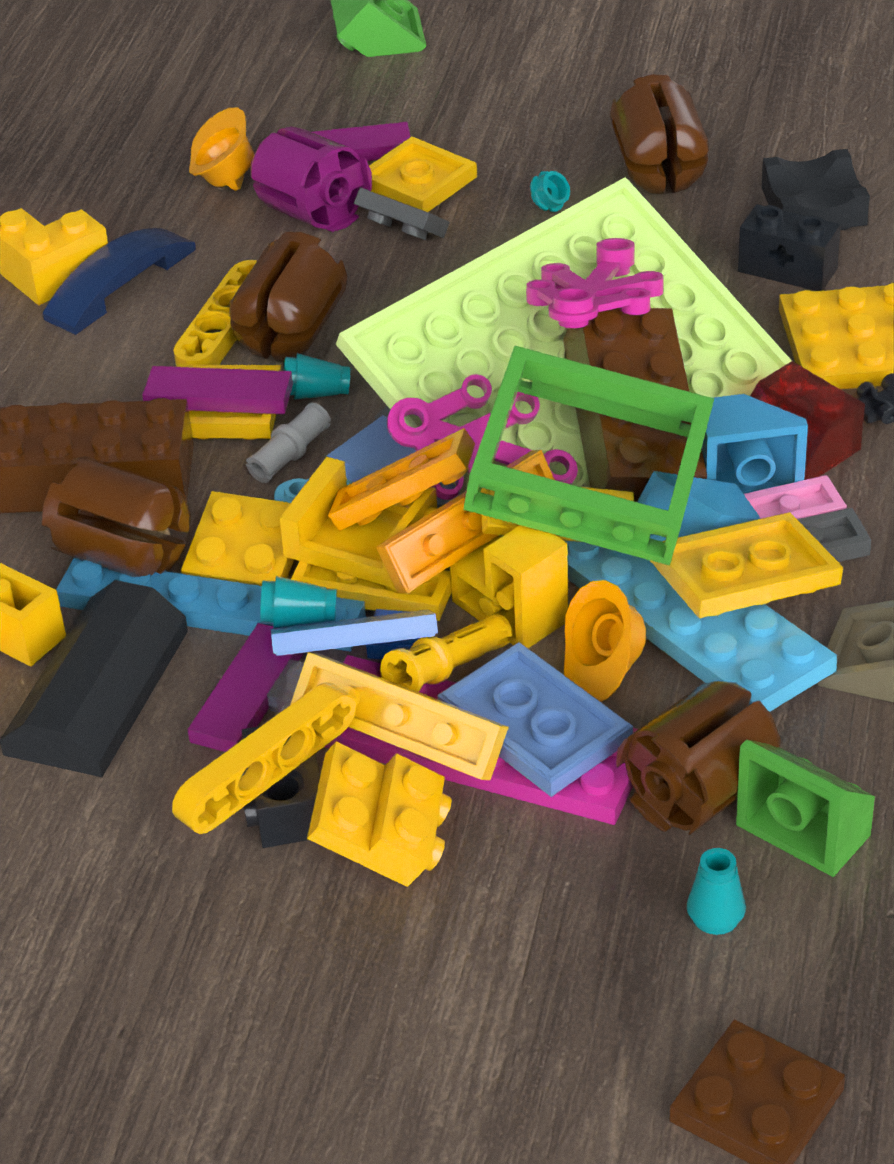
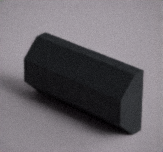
M114 580L94 594L2 735L0 745L3 756L103 777L188 632L186 616L153 587Z

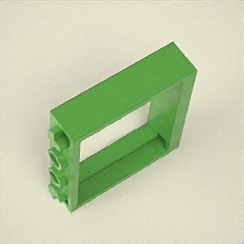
M514 346L470 472L463 510L670 566L714 398ZM522 378L529 379V380H533V381H532V382L524 381V380H522ZM517 392L688 437L668 511L493 464ZM681 420L690 422L691 425L682 423ZM485 488L495 491V494L492 496L481 493V489ZM650 534L666 537V540L662 542L651 539Z

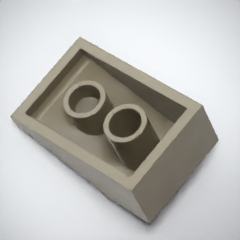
M894 600L843 608L827 646L829 650L837 654V671L818 682V686L894 703Z

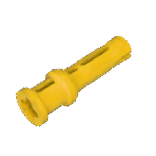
M492 614L445 637L431 636L420 638L408 650L398 648L385 654L381 661V676L383 679L419 692L426 683L430 685L439 684L448 679L454 667L463 665L483 656L485 653L509 644L511 640L507 639V637L512 636L511 625L504 616Z

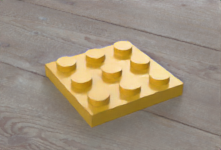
M894 283L885 286L845 287L839 290L816 292L804 290L797 293L779 295V312L795 364L807 377L802 385L804 393L858 388L864 382H871L874 386H881L883 378L888 374L894 373Z

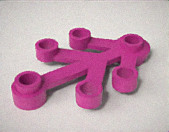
M609 238L597 242V267L586 280L572 272L570 266L566 264H546L541 267V280H533L526 284V301L533 306L549 305V317L559 321V325L562 327L581 328L588 325L589 320L597 317L598 312L621 307V311L629 315L648 313L650 311V297L660 296L664 292V276L662 273L655 271H643L633 276L612 280L613 277L624 276L630 273V267L635 263V244L633 241L624 238Z
M474 374L468 376L463 381L460 389L433 402L427 403L419 398L402 399L393 405L388 414V432L398 444L404 447L415 448L418 451L465 428L475 442L467 470L470 476L491 413L461 427L442 420L466 407L479 409L485 406L492 392L491 383L486 377ZM472 385L478 386L483 390L484 396L474 398L469 395L467 388ZM517 392L505 429L515 424L524 425L532 422L540 408L538 397ZM518 401L527 402L531 406L532 412L528 414L520 413L516 409L515 403ZM411 414L416 415L421 419L422 425L417 428L410 427L405 423L404 417ZM501 440L494 461L509 465L532 450ZM558 449L550 450L543 454L548 466L551 462L557 461L566 468V473L563 475H557L552 472L554 479L572 485L578 472L575 459L566 451ZM462 476L455 481L456 487L453 489H444L439 483L432 487L436 488L438 498L450 500L459 494L464 478Z

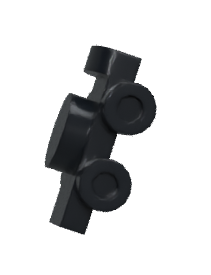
M894 373L888 374L883 378L881 387L884 390L878 392V389L871 382H864L858 387L856 394L859 398L853 400L852 408L867 424L878 420L884 424L894 422Z

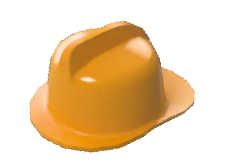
M235 107L220 111L208 119L199 129L191 146L190 174L194 176L200 175L209 184L217 188L227 185L234 191L241 189L244 174L251 167V161L254 157V151L246 136V116L243 110Z
M607 580L591 581L581 587L572 598L565 616L564 676L602 702L617 690L625 674L642 654L646 643L644 620L636 608L628 604L627 597L617 585Z

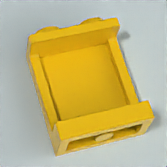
M326 457L279 517L284 557L394 588L395 586L376 546L438 509L436 488L430 487L426 489L413 503L407 505L397 503L384 509L375 520L366 525L360 526L358 523H355L339 531L328 514L338 490L347 486L345 461Z

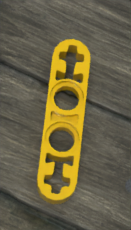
M257 260L241 261L228 271L175 344L173 351L176 367L220 365L237 340L230 325L229 307L225 306L230 305L231 299ZM211 330H222L215 333H205Z
M323 682L190 777L179 788L172 803L174 816L198 834L207 833L215 829L341 735L354 718L356 712L355 698L332 682Z

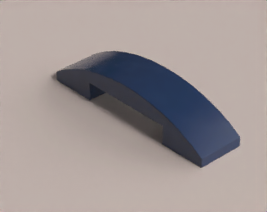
M162 228L134 231L109 242L89 256L67 277L44 309V320L74 335L78 334L107 313L104 298L153 264L168 270L196 250L195 242Z

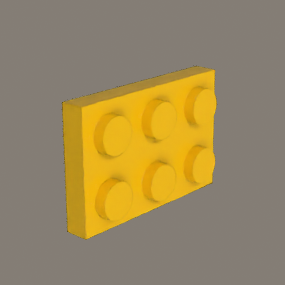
M791 512L678 537L670 566L650 560L698 618L718 616L724 612L753 605H763L770 601L799 594H809L820 589L841 585L843 566Z

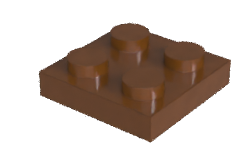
M734 1019L670 1105V1122L749 1164H794L843 1092L845 1074Z

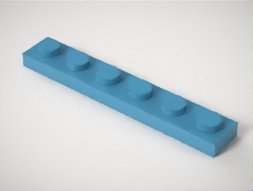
M73 558L56 589L60 607L83 610L94 594L114 580L153 587L186 616L187 626L250 636L257 623H261L262 586L166 571L162 574L155 572L151 577L150 574L141 577H130L103 568L101 565L91 561ZM336 598L335 621L366 617L365 601ZM261 623V624L273 626V623ZM353 646L335 649L351 652Z

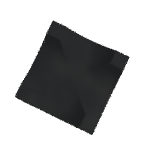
M848 149L832 150L820 158L800 162L788 161L779 157L763 158L761 188L769 205L805 216H819L826 221L841 224V230L866 226L868 224L870 195L866 187L861 186L856 177Z

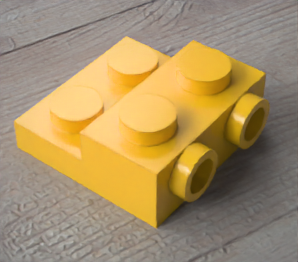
M336 741L325 753L307 839L408 887L425 869L431 871L439 862L444 851L445 841L436 836V830L445 820L452 802L451 797L443 793L445 777L397 753L386 765H383Z

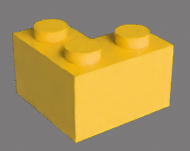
M22 208L8 211L0 216V274L37 305H41L51 300L62 283L82 262L101 247L108 244L106 229L82 209L67 213L61 219L45 226Z
M519 525L502 537H495L450 566L452 602L479 621L492 614L504 616L512 628V636L507 637V639L511 640L510 643L515 645L520 642L529 649L565 624V616L568 610L567 543L558 535Z
M0 563V651L32 667L66 637L57 590Z

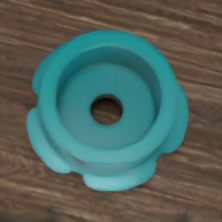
M542 171L531 180L532 200L543 211L549 209L551 212H557L562 209L564 203L569 199L570 186L561 173L557 171Z

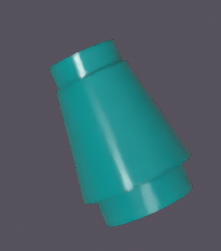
M298 353L296 358L285 357L283 371H292L293 386L290 395H294V400L349 394V366H341L340 364Z
M276 576L275 581L263 580L260 622L273 623V628L325 622V620L335 621L337 589H326V587Z
M712 848L702 854L687 900L689 916L700 930L708 934L721 935L732 931L743 919L746 912V903L738 874L736 858L730 851L723 848Z

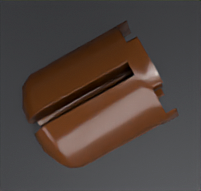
M651 74L633 80L634 86L625 91L617 103L614 98L610 111L612 128L628 175L638 187L650 193L664 194L666 187L664 168L673 193L685 190L702 176L709 158L707 154L709 151L708 139L690 93L683 86L673 82L668 75Z
M285 232L279 239L270 242L231 299L229 307L231 328L236 339L252 354L268 359L272 353L276 361H284L285 357L296 358L297 353L305 354L345 292L348 276L344 263L340 260L337 264L327 251L318 246L321 241L318 237L303 232Z
M87 456L71 460L78 463V465L68 472L61 484L56 482L50 484L43 504L41 523L42 526L50 528L52 542L56 546L51 547V549L84 561H91L101 565L103 568L130 577H141L149 574L151 577L155 572L159 574L165 571L169 572L181 557L187 543L184 540L158 531H165L167 528L179 532L190 531L191 513L186 497L173 485Z
M713 681L702 684L625 738L618 747L616 767L618 768L625 763L628 777L637 792L629 798L631 803L647 821L661 831L666 832L671 827H676L685 831L690 830L688 835H691L737 800L740 746L746 739L780 747L781 738L772 714L760 700L749 705L752 696L750 691L736 682Z

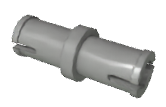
M311 402L291 422L279 425L272 431L271 439L254 455L246 459V462H248L246 467L249 473L257 481L268 483L290 460L297 461L306 453V446L323 430L330 427L331 424L329 422L331 418L327 411L319 404Z

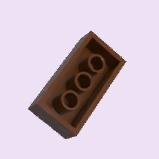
M620 307L598 312V316L589 320L588 325L584 327L568 328L563 339L568 360L690 392L672 308H650L648 313L629 315L623 313ZM576 407L590 488L633 492L634 502H637L654 471L678 475L688 437ZM681 420L682 423L691 425L690 422ZM701 449L694 477L707 479Z
M157 398L151 401L129 402L110 400L103 403L72 404L64 402L43 406L11 405L0 407V513L43 511V504L50 484L52 482L61 484L68 472L78 465V463L71 460L84 456L173 485L179 489L187 500L194 449L187 399L169 400Z

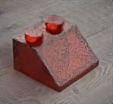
M789 362L760 380L752 391L751 397L806 419L808 434L804 480L820 477L861 450L865 404L795 362Z

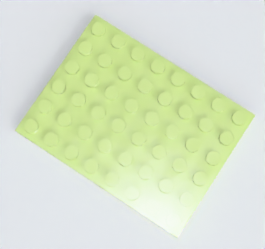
M626 177L339 333L336 342L337 347L390 409L395 403L405 398H419L430 403L460 389L463 381L470 375L478 374L486 377L491 383L492 392L485 406L479 409L466 407L442 420L461 427L492 412L514 346L567 359L563 339L568 328L560 326L559 321L549 317V305L533 306L527 303L526 284L533 280H541V267L550 263L566 264L570 266L572 272L586 280L597 267V242L609 238H624L633 241L635 244V263L630 267L629 274L613 277L612 280L633 276L643 271H655L663 274L664 292L660 296L650 297V308H672L690 392L711 398L746 394L770 405H775L800 389L807 379L804 373ZM522 378V380H524V381H528V382H532V381H533V380H529V379ZM472 385L467 388L469 395L474 398L484 396L483 390L478 386ZM538 397L540 408L535 419L528 424H515L506 428L501 440L530 450H542L543 454L555 449L566 451L575 459L578 468L577 476L572 485L590 488L576 407ZM518 401L515 403V407L520 413L528 414L532 412L531 406L527 402ZM411 414L404 417L405 423L410 427L417 428L422 425L421 419L416 415ZM555 461L549 464L554 474L563 475L566 473V468L562 463ZM493 462V464H497L504 467L507 466L506 464L500 462ZM467 472L463 475L464 482L460 490L461 494L467 491L469 474Z

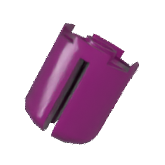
M293 126L282 128L277 133L269 134L260 142L251 161V178L255 180L253 187L260 200L268 207L314 227L331 232L345 229L359 218V215L355 214L359 206L354 204L360 188L368 191L372 190V172L365 157L358 155L348 146Z

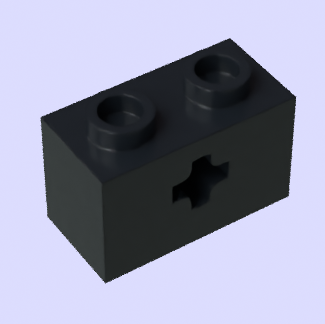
M756 204L740 226L738 272L814 291H823L838 269L841 224L826 221L819 216H805L781 210L776 206Z

